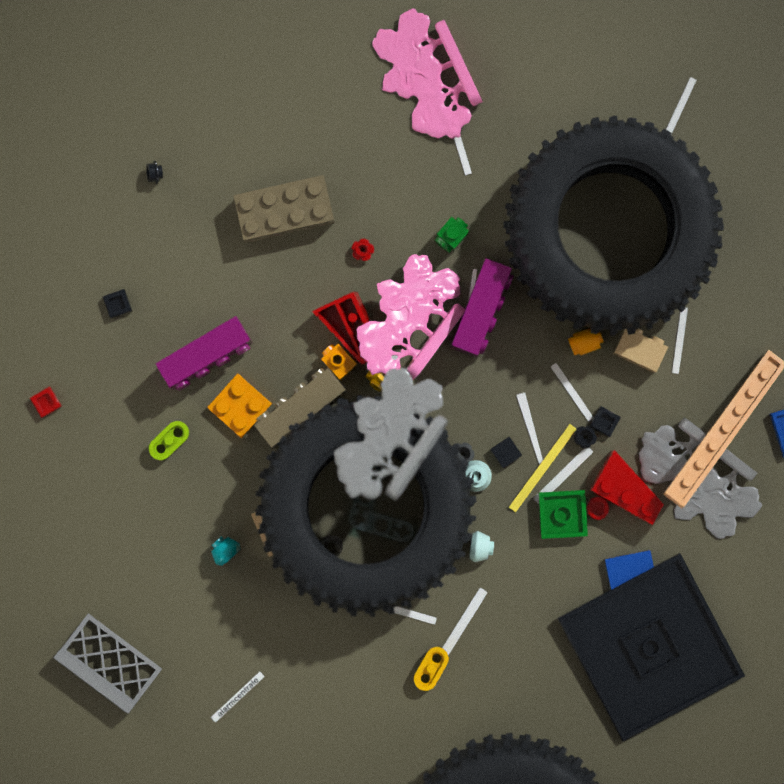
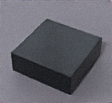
M125 289L103 296L110 319L132 312Z
M600 406L589 426L607 437H611L621 417Z
M510 436L490 449L502 468H505L522 456Z

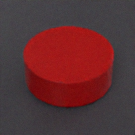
M593 497L586 504V513L594 520L604 519L609 513V504L602 497Z

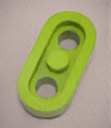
M181 421L170 423L151 441L149 445L150 455L156 460L169 458L189 438L190 431L188 426ZM177 428L182 430L180 437L174 435V431ZM160 444L165 446V452L159 453L157 450Z

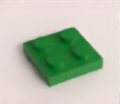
M585 490L538 492L541 539L588 536Z

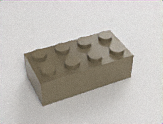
M324 175L233 195L245 243L335 223Z
M323 368L319 369L311 376L313 380L307 385L304 382L293 390L295 394L289 399L286 396L275 404L276 409L271 413L265 411L256 418L258 423L254 426L271 448L275 449L278 446L277 443L280 442L282 436L287 438L292 431L289 429L291 424L294 425L297 422L300 425L308 419L307 414L313 412L315 415L321 412L325 405H331L347 393L329 368L326 370Z

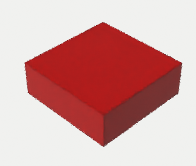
M50 386L30 398L41 418L62 407Z

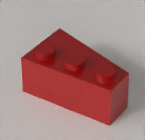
M351 292L312 311L361 365L367 364L368 361L360 355L357 328L371 320L358 292Z
M611 450L589 491L644 522L653 525L664 504L615 450Z

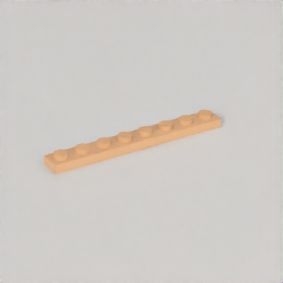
M770 350L766 351L663 495L680 508L685 507L782 372L784 361Z

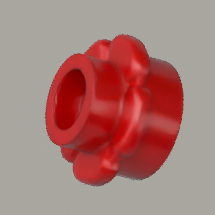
M367 239L355 241L352 245V255L356 260L368 261L374 253V246Z

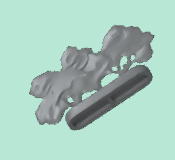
M393 368L387 371L381 383L382 400L377 401L367 397L353 403L355 412L359 415L357 421L358 430L365 434V439L363 442L346 443L334 452L339 480L346 484V492L350 494L351 498L358 495H364L369 499L378 497L382 487L380 479L389 474H393L394 478L387 488V495L394 500L401 495L449 422V420L441 415L436 416L429 426L425 422V415L428 412L438 410L443 406V397L441 395L443 388L441 385L431 379L413 385L412 377L406 368L398 370ZM414 413L420 415L419 420L414 417ZM412 428L423 429L425 433L416 446L413 447L408 444L410 430ZM396 447H403L410 452L401 468L395 467L391 463V453ZM383 457H387L388 463L383 462ZM381 464L387 467L386 470L382 468V472L372 471L374 465ZM372 476H378L377 480L371 479Z
M685 417L678 426L690 436L689 442L677 441L676 433L669 425L661 426L655 433L645 432L642 438L644 447L639 452V461L642 465L640 469L642 480L654 484L673 481L687 462L685 455L687 453L690 456L692 455V450L700 444L706 433ZM671 441L676 443L674 446L669 445ZM678 447L682 450L684 448L687 449L680 455L672 453V450ZM727 449L719 459L733 469L731 474L720 477L713 466L685 507L680 508L676 505L674 508L675 519L691 520L698 513H703L706 528L718 539L735 534L737 526L735 518L737 516L753 518L762 507V503L759 502L758 489L754 487H741L736 482L738 474L748 481H752L758 473ZM731 483L733 487L728 491L727 487Z

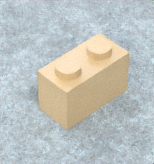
M623 329L612 354L652 373H656L668 349L667 346L663 345L665 341L655 336H652L650 339L642 335L644 331L641 329H636L635 334L628 335L627 329Z

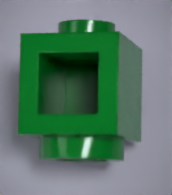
M451 216L437 233L434 241L446 252L451 253V251L456 250L469 234V230L466 229L468 225L459 217L455 220Z

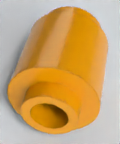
M591 328L572 334L573 337L568 338L574 356L578 354L582 356L600 349V343L604 342L601 333L591 334Z

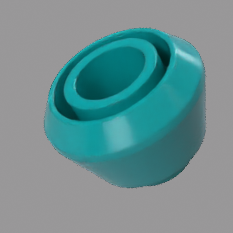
M221 536L211 545L214 548L211 553L215 564L219 566L226 564L241 550L240 543L230 537L224 539Z

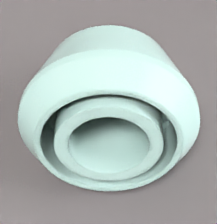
M479 460L468 462L465 471L466 477L472 478V474H474V483H472V487L469 490L479 492L486 489L492 478L490 468Z
M476 531L472 533L470 545V559L475 563L487 560L488 555H493L494 541H490V536Z

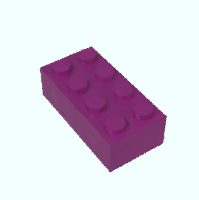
M487 258L485 259L452 342V349L475 358L478 354L483 355L489 341L485 339L486 333L493 331L497 320L493 317L495 310L499 312L505 300L502 292L504 289L508 290L514 275L510 274L512 268Z
M235 316L155 364L169 388L180 391L191 384L189 380L194 377L201 379L211 373L209 370L215 365L221 367L231 361L229 357L233 354L241 355L250 350L249 345L253 342L240 320Z

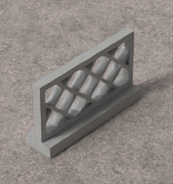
M89 613L53 657L127 714L131 712L162 670L161 667ZM88 621L97 626V636L84 637L83 628ZM100 629H102L107 634L101 635ZM81 632L82 638H77V639H75V638L78 636V634ZM99 638L100 652L86 654L85 640ZM101 638H114L117 649L103 651ZM82 641L84 654L73 655L67 649L72 642ZM118 642L126 648L119 649ZM130 650L134 653L135 663L121 665L120 652ZM117 652L119 666L105 668L103 654ZM101 655L102 668L91 669L88 666L87 657ZM137 656L144 662L138 663ZM84 657L85 663H83L78 658ZM148 664L155 669L150 678L140 679L138 666ZM136 666L137 680L123 681L122 668ZM119 669L121 682L110 683L107 681L106 670ZM103 671L104 678L97 672ZM147 681L141 689L140 682ZM138 682L139 693L134 699H131L125 694L124 684ZM121 685V686H122V691L119 690V689H118L117 687H115V686Z

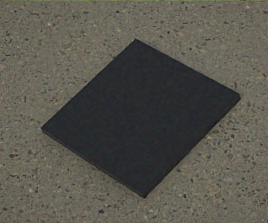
M681 553L668 558L651 569L557 618L622 741L633 737L745 677Z

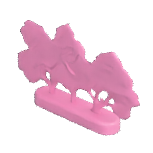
M413 8L400 15L397 32L391 29H380L377 32V37L372 42L373 48L380 59L393 63V68L384 75L382 90L390 93L397 92L399 96L406 99L413 95L418 98V104L412 113V129L422 134L427 133L429 136L437 139L445 135L451 139L459 138L461 127L469 123L472 116L469 109L458 104L459 93L465 92L473 106L483 101L445 20L435 24L440 38L432 39L428 37L427 33L430 24L429 16L417 13L416 9ZM423 41H427L429 43L426 46L421 45ZM440 44L444 45L450 61L444 64L440 63L432 54ZM450 67H454L459 77V83L453 88L444 85L440 77L441 72ZM448 89L449 91L447 93H443L441 90ZM453 93V96H451L453 101L449 107H446L444 101L449 94ZM454 105L457 106L456 111H452Z
M417 254L411 255L403 267L404 283L399 284L392 279L377 283L378 293L382 297L380 309L387 314L386 320L383 322L369 321L357 328L360 355L368 361L367 369L372 375L379 372L386 374L388 370L393 368L400 369V358L411 355L413 360L406 369L412 380H414L465 312V308L460 304L453 305L447 313L443 308V303L447 299H454L460 295V286L458 284L460 277L449 268L435 273L432 272V264L428 256H418ZM433 299L439 302L438 307L433 303ZM431 313L443 317L433 332L427 328ZM415 330H421L429 337L420 350L414 349L410 344V336ZM403 338L407 339L408 344L403 343ZM394 345H402L406 350L402 348L401 352L392 351V347ZM397 355L398 358L396 360H393L391 356Z

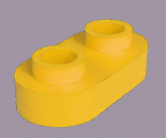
M436 646L430 648L425 654L414 674V683L420 690L428 691L435 687L448 664L449 658L445 649ZM434 654H439L441 656V660L439 662H434L432 660ZM424 674L430 676V680L426 683L421 681V676Z

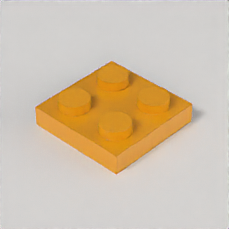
M237 373L207 408L239 437L243 438L257 422L256 418L267 411L272 403Z

